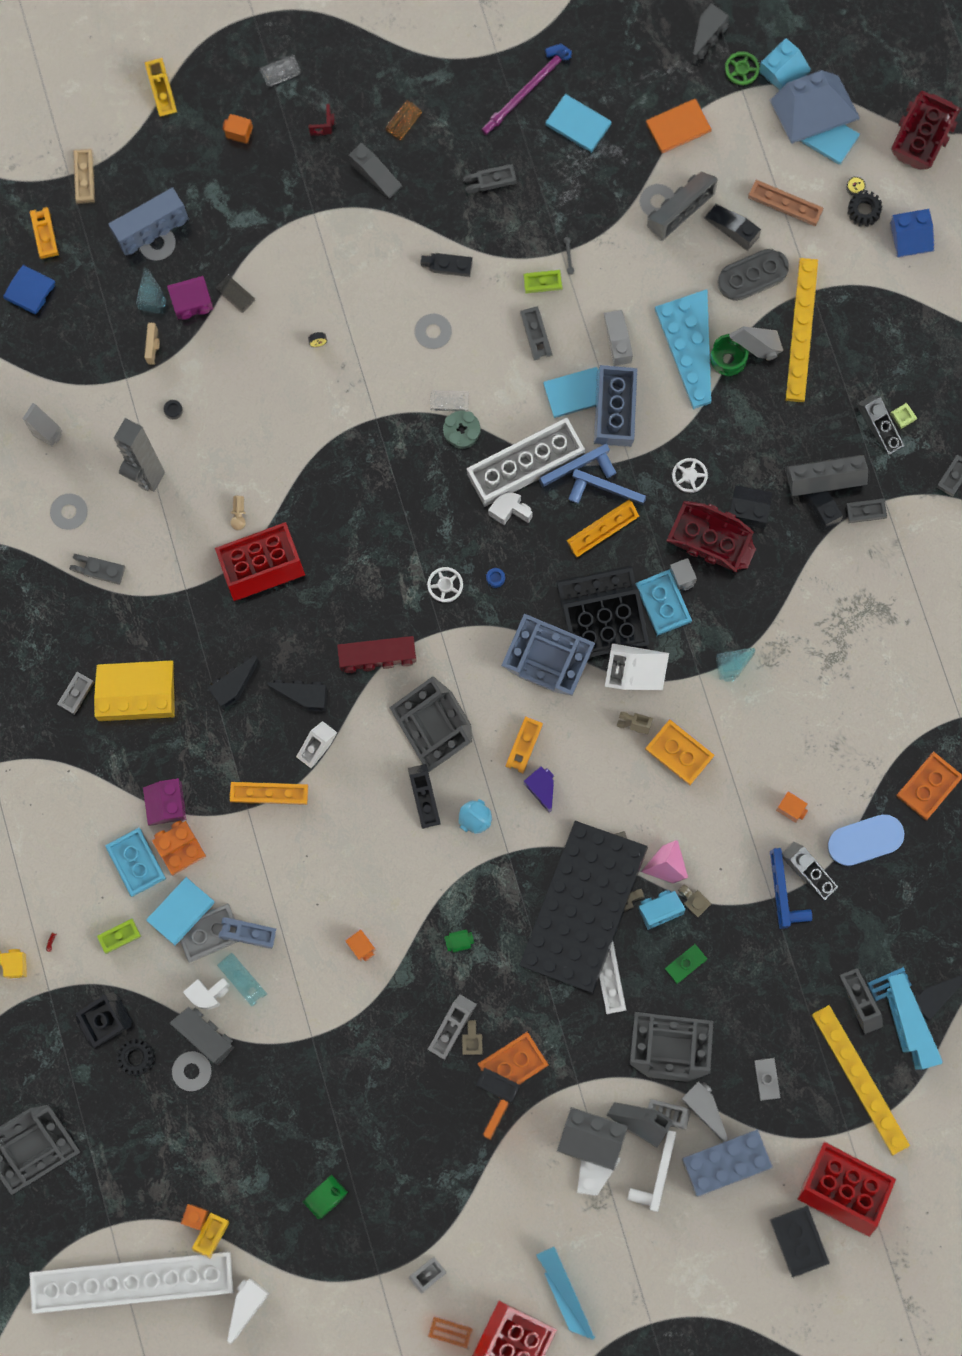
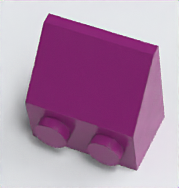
M203 276L167 286L178 319H188L192 315L206 314L213 310L209 291Z
M179 779L159 781L143 788L148 826L186 820L182 782Z

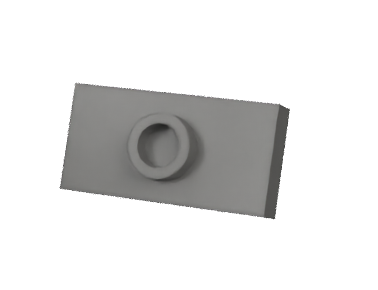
M775 1059L754 1061L760 1101L780 1098Z

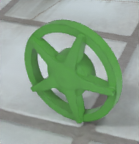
M748 52L732 54L725 65L728 79L738 85L752 83L757 78L760 69L758 60ZM737 56H746L744 60L738 62L732 60ZM748 57L754 61L756 68L750 67L747 62ZM729 63L735 67V71L732 74L728 70ZM749 72H756L751 79L747 80L746 75ZM736 75L742 76L744 81L736 80L733 77Z

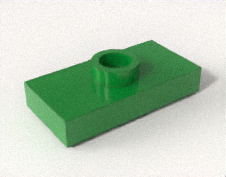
M694 944L669 964L665 970L675 983L678 984L703 964L707 958L697 945Z

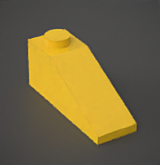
M163 58L145 61L159 116L177 112Z

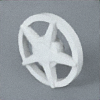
M686 458L679 461L672 472L675 486L686 493H694L701 490L708 478L705 465L694 458ZM685 462H693L690 468L685 469L680 466ZM695 464L702 467L704 474L697 473L694 469ZM677 468L683 472L682 478L678 482L675 478ZM705 477L703 483L696 488L695 481L697 478ZM685 481L691 484L693 489H685L679 484Z
M438 568L429 576L427 583L428 591L439 602L454 601L462 592V577L452 568ZM441 571H450L455 575L451 578L443 577ZM438 573L440 577L438 584L430 585L433 576ZM457 577L460 581L459 591L453 587V581ZM431 588H438L442 592L441 598L437 597ZM450 591L457 593L451 598L444 599L445 594Z

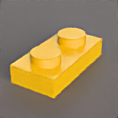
M210 1213L192 1246V1251L210 1259L229 1224L228 1220Z

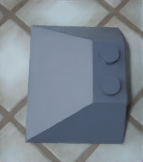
M822 70L788 82L770 99L791 144L860 119L839 76Z
M524 614L501 666L526 681L555 693L573 696L595 643Z

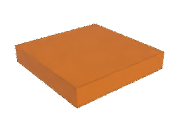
M500 1100L483 1133L485 1138L491 1140L509 1105L508 1102Z

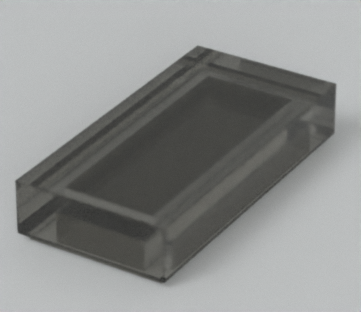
M229 275L215 287L222 296L242 313L255 301V298Z

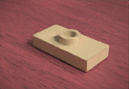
M149 323L147 326L145 360L148 364L153 365L155 364L156 350L159 349L158 329L155 323Z

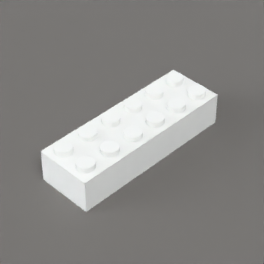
M565 418L468 467L467 475L485 507L493 503L502 494L513 493L537 481L540 477L585 455V448L568 418Z

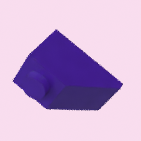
M540 766L524 780V785L550 813L553 803L554 780L552 778L554 775L548 768L544 770Z

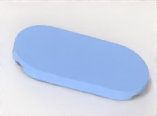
M878 815L834 831L828 842V852L831 858L841 865H856L896 851L904 840V829L895 817Z

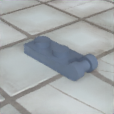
M222 918L221 925L223 927L222 931L219 932L220 939L233 940L269 949L273 948L276 928L231 918ZM230 927H236L235 933L230 932Z

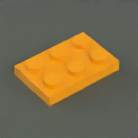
M670 719L645 748L648 753L689 786H691L715 756Z

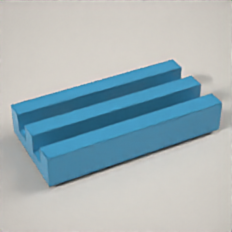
M904 967L867 983L875 1002L887 997V992L877 996L876 992L890 987V984L886 983L875 989L872 985L884 981L890 976L903 973L909 986H912Z

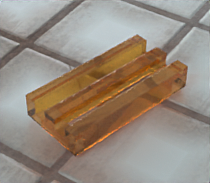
M407 100L385 127V130L401 140L420 116L422 110ZM408 107H410V109H409V111L406 113V115L401 119V121L398 123V125L393 129L392 127L395 125V123L399 120V118H400V117L402 116V114L406 111V109H407Z
M433 1317L428 1337L467 1348L473 1328ZM436 1322L465 1330L467 1334L465 1335L435 1325ZM437 1330L465 1339V1342L436 1335L433 1332Z

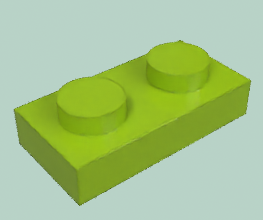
M560 270L523 274L525 294L562 290Z
M133 919L97 935L105 954L141 937Z

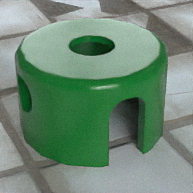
M729 334L722 335L715 340L710 354L712 367L716 372L724 376H733L741 372L747 363L749 352L737 342L732 341L733 339L730 338ZM731 354L734 357V361L730 364L723 361L724 355Z
M331 1175L303 1203L320 1220L347 1195V1191Z

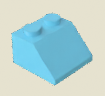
M787 38L761 62L759 70L779 90L788 82L802 78L811 71L800 50Z
M667 890L658 894L659 898L655 900L648 898L641 902V906L638 909L647 930L684 914L685 907L675 891L670 893Z

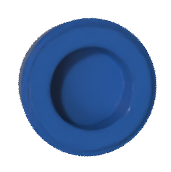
M492 568L487 572L486 581L493 588L501 587L505 582V574L499 568Z

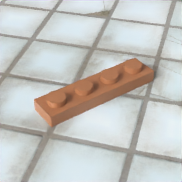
M755 180L748 195V198L813 226L817 225L824 209L821 206L759 180Z

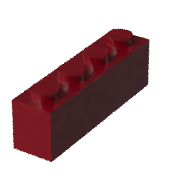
M414 636L337 645L340 670L345 673L356 672V669L371 671L375 667L381 666L384 669H389L399 664L406 667L412 666L413 663L417 662Z

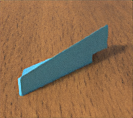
M901 973L888 977L891 988L887 989V997L902 1051L912 1052L915 1070L942 1064V1058L905 975Z
M555 1246L536 1254L546 1270L544 1274L569 1330L592 1340L595 1339Z

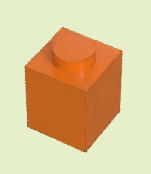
M230 114L228 120H225L223 124L226 138L247 144L253 128L251 120Z
M788 791L776 811L796 823L798 819L803 820L808 812L805 809L808 803Z
M361 929L345 941L360 962L363 959L366 962L375 955L373 953L376 950Z
M188 1204L181 1224L202 1230L209 1211Z

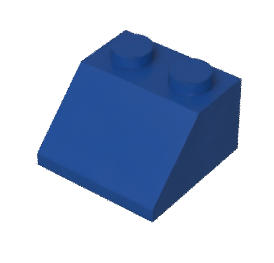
M930 209L900 213L892 216L890 227L897 258L934 251V232Z

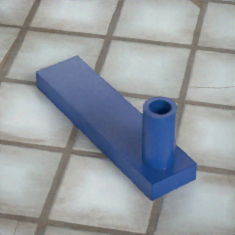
M781 848L772 849L770 851L779 929L788 928L794 922L812 921L811 909L789 911Z

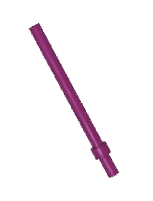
M556 55L498 113H495L490 118V121L481 129L482 132L487 135L495 126H498L503 121V118L561 61L560 57Z

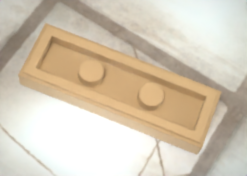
M92 149L74 150L76 203L95 202Z

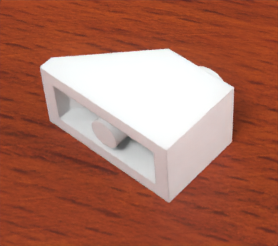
M322 721L310 731L296 757L312 768L329 748L337 732Z

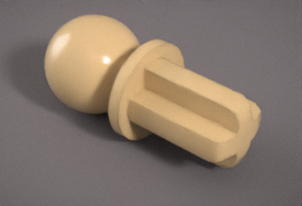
M241 495L233 496V511H231V514H234V517L230 523L235 530L243 529L246 524L245 519L242 517V514H246V511H244V496Z

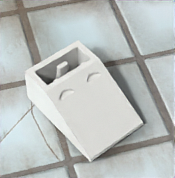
M612 643L605 687L622 690H663L669 653Z

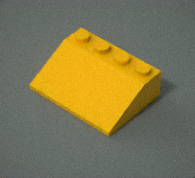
M173 661L97 665L94 695L95 718L98 721L175 717Z

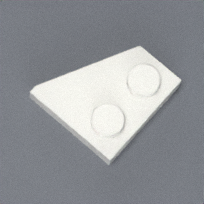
M618 1157L616 1166H617L618 1163L620 1162V1158H619V1157ZM581 1160L577 1193L597 1196L613 1170Z

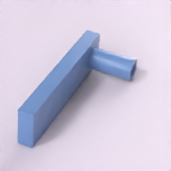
M606 443L540 477L539 482L541 486L544 487L596 459L606 478L615 475L616 471L607 456L610 448Z
M577 469L573 473V478L576 481L568 500L579 504L585 486L589 484L641 505H644L646 500L645 495Z

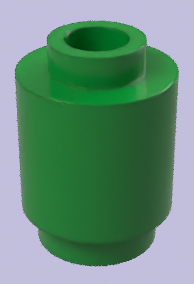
M467 929L449 933L448 936H445L448 952L453 951L454 953L471 949V944H474L472 932L468 933Z

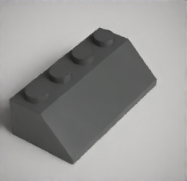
M702 171L698 175L694 174L687 182L688 184L684 187H679L671 199L667 198L661 204L660 209L654 210L649 214L647 227L663 241L716 193L718 179Z
M864 455L785 466L792 496L867 485L868 467Z

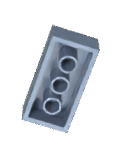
M172 187L110 222L109 227L121 250L127 255L135 253L143 245L152 243L160 235L168 234L176 226L184 225L189 219L182 201Z
M600 365L597 372L594 444L604 445L607 443V445L632 446L635 437L637 368Z
M758 1130L682 1158L696 1197L773 1168Z

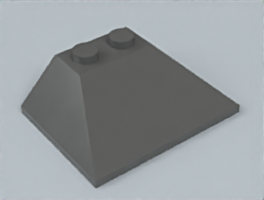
M435 677L429 678L389 707L422 764H427L428 772L472 743L470 721L452 691Z
M635 1012L630 1065L650 1078L684 1082L710 1074L713 1021Z
M49 1105L29 1108L0 1126V1179L11 1195L80 1153V1150Z

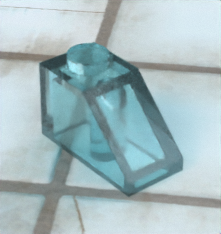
M145 268L136 304L140 310L160 313L161 308L165 307L166 297H164L162 289L150 271Z
M755 648L717 653L716 664L719 680L724 679L725 682L736 680V677H739L754 656Z

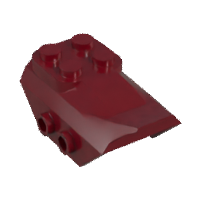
M921 90L915 101H910L906 109L908 112L907 116H902L898 126L901 128L892 145V153L899 161L916 169L924 170L931 168L941 147H946L950 139L948 136L949 132H954L958 124L955 120L962 108L935 94H929Z
M684 501L667 538V542L686 550L688 554L695 557L701 556L710 564L716 563L735 572L738 569H748L756 550L752 541L754 531L737 519L734 514L721 512L718 510V507L712 504L706 505Z

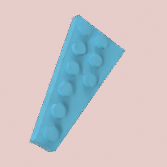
M706 289L655 307V312L693 409L711 404L708 291Z

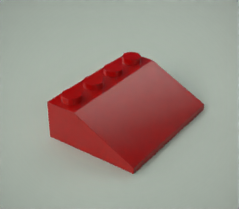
M286 522L215 548L234 601L305 576Z
M823 1142L797 1200L870 1237L878 1227L896 1178Z
M499 1300L472 1356H545L557 1329Z

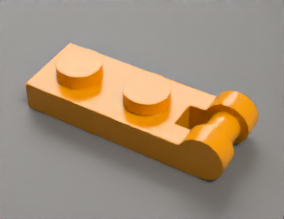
M46 207L37 212L36 210L30 211L39 257L43 259L59 255L49 208Z
M525 716L505 767L510 769L513 767L518 769V772L524 774L543 723ZM516 755L523 757L521 762L515 760Z

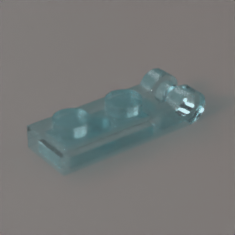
M233 953L229 954L217 965L252 1007L261 996L267 995L266 991ZM254 987L256 991L250 995L248 991Z

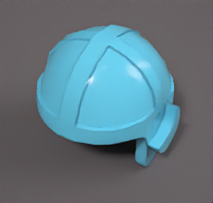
M480 799L478 801L472 800L461 807L459 824L461 825L460 828L466 833L469 830L472 833L478 834L489 829L491 826V810L485 806L484 801Z

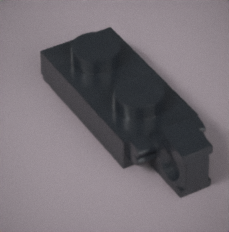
M431 253V256L421 255L420 264L421 266L429 267V270L434 271V273L470 277L473 257Z

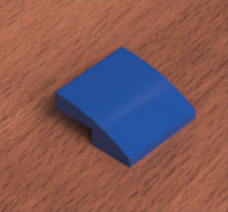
M23 265L7 288L4 299L36 314L45 303V297L55 286V281Z

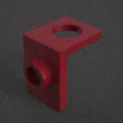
M326 104L327 124L309 125L310 135L332 134V125H335L334 113L331 114L330 104Z

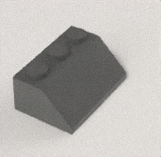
M190 1007L186 1008L170 1024L213 1063L219 1065L234 1049V1046L231 1045L233 1040L225 1033L221 1036L217 1032L218 1027L213 1022L209 1021L207 1023L203 1020L204 1014L196 1007L193 1010Z
M571 1107L557 1152L614 1171L628 1126Z

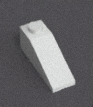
M248 1279V1281L243 1280L237 1288L239 1293L236 1295L227 1340L230 1344L235 1341L270 1294L252 1279Z

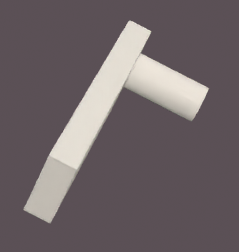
M668 1130L654 1193L630 1188L628 1200L649 1205L652 1211H659L676 1132Z

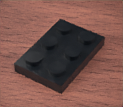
M808 1205L770 1219L792 1278L830 1264Z

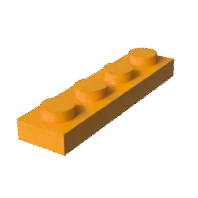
M627 500L566 540L573 554L576 557L582 555L638 518L639 515L633 502Z
M231 782L230 802L308 805V784Z

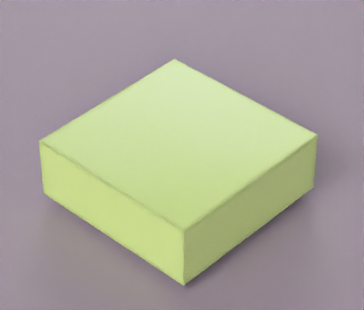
M907 403L890 413L900 429L917 419Z

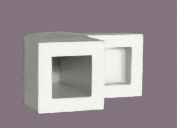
M516 493L502 494L488 510L489 516L503 525L506 524L512 513L527 523L533 517L531 508L524 503L519 504L521 496Z
M222 978L208 990L197 979L183 993L197 1007L213 1009L221 1005L216 998L223 997L229 991L227 988L230 984Z

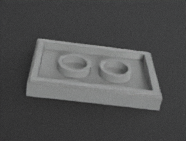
M229 904L205 913L180 940L189 963L237 943V941L219 938V932L222 931L223 927L221 925L222 918L235 919ZM230 927V932L235 933L236 927Z

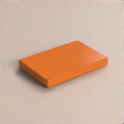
M696 98L646 120V124L661 153H665L710 133L712 130Z
M933 751L896 796L927 821L962 779V774Z
M528 1032L478 1063L482 1071L485 1067L519 1085L549 1066Z

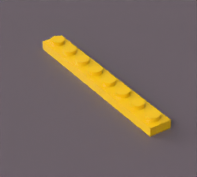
M799 259L785 401H805L818 259Z
M830 1005L812 1014L814 1021L891 1155L893 1156L909 1147V1142Z

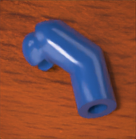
M562 44L545 48L547 57L557 55L564 60H568L572 55L571 50Z

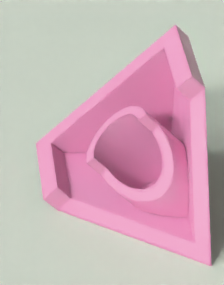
M678 840L663 845L641 872L670 883L687 879L688 875Z

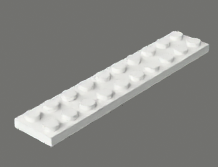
M231 1252L215 1253L210 1259L203 1255L30 1272L32 1314L234 1293Z

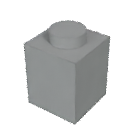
M688 558L670 565V571L679 590L682 588L683 590H688L694 586L697 578Z

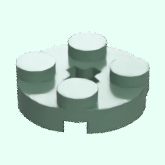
M456 411L446 417L443 433L449 444L454 445L456 448L464 449L476 443L475 441L480 436L481 428L479 420L472 412ZM461 425L467 428L466 430H464L463 434H461L460 431H457V429Z

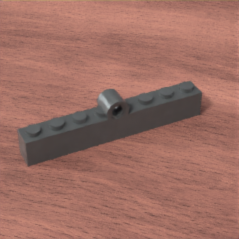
M125 418L114 436L117 447L120 449L124 459L120 466L119 474L138 483L141 489L145 491L150 489L155 492L165 471L143 427Z

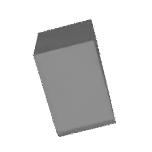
M433 1257L408 1278L419 1292L423 1293L446 1274V1271Z

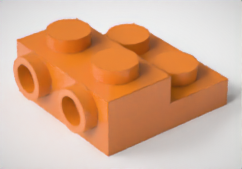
M181 820L172 824L171 830L167 832L162 830L154 835L155 839L152 840L172 876L206 857L186 821L182 823Z

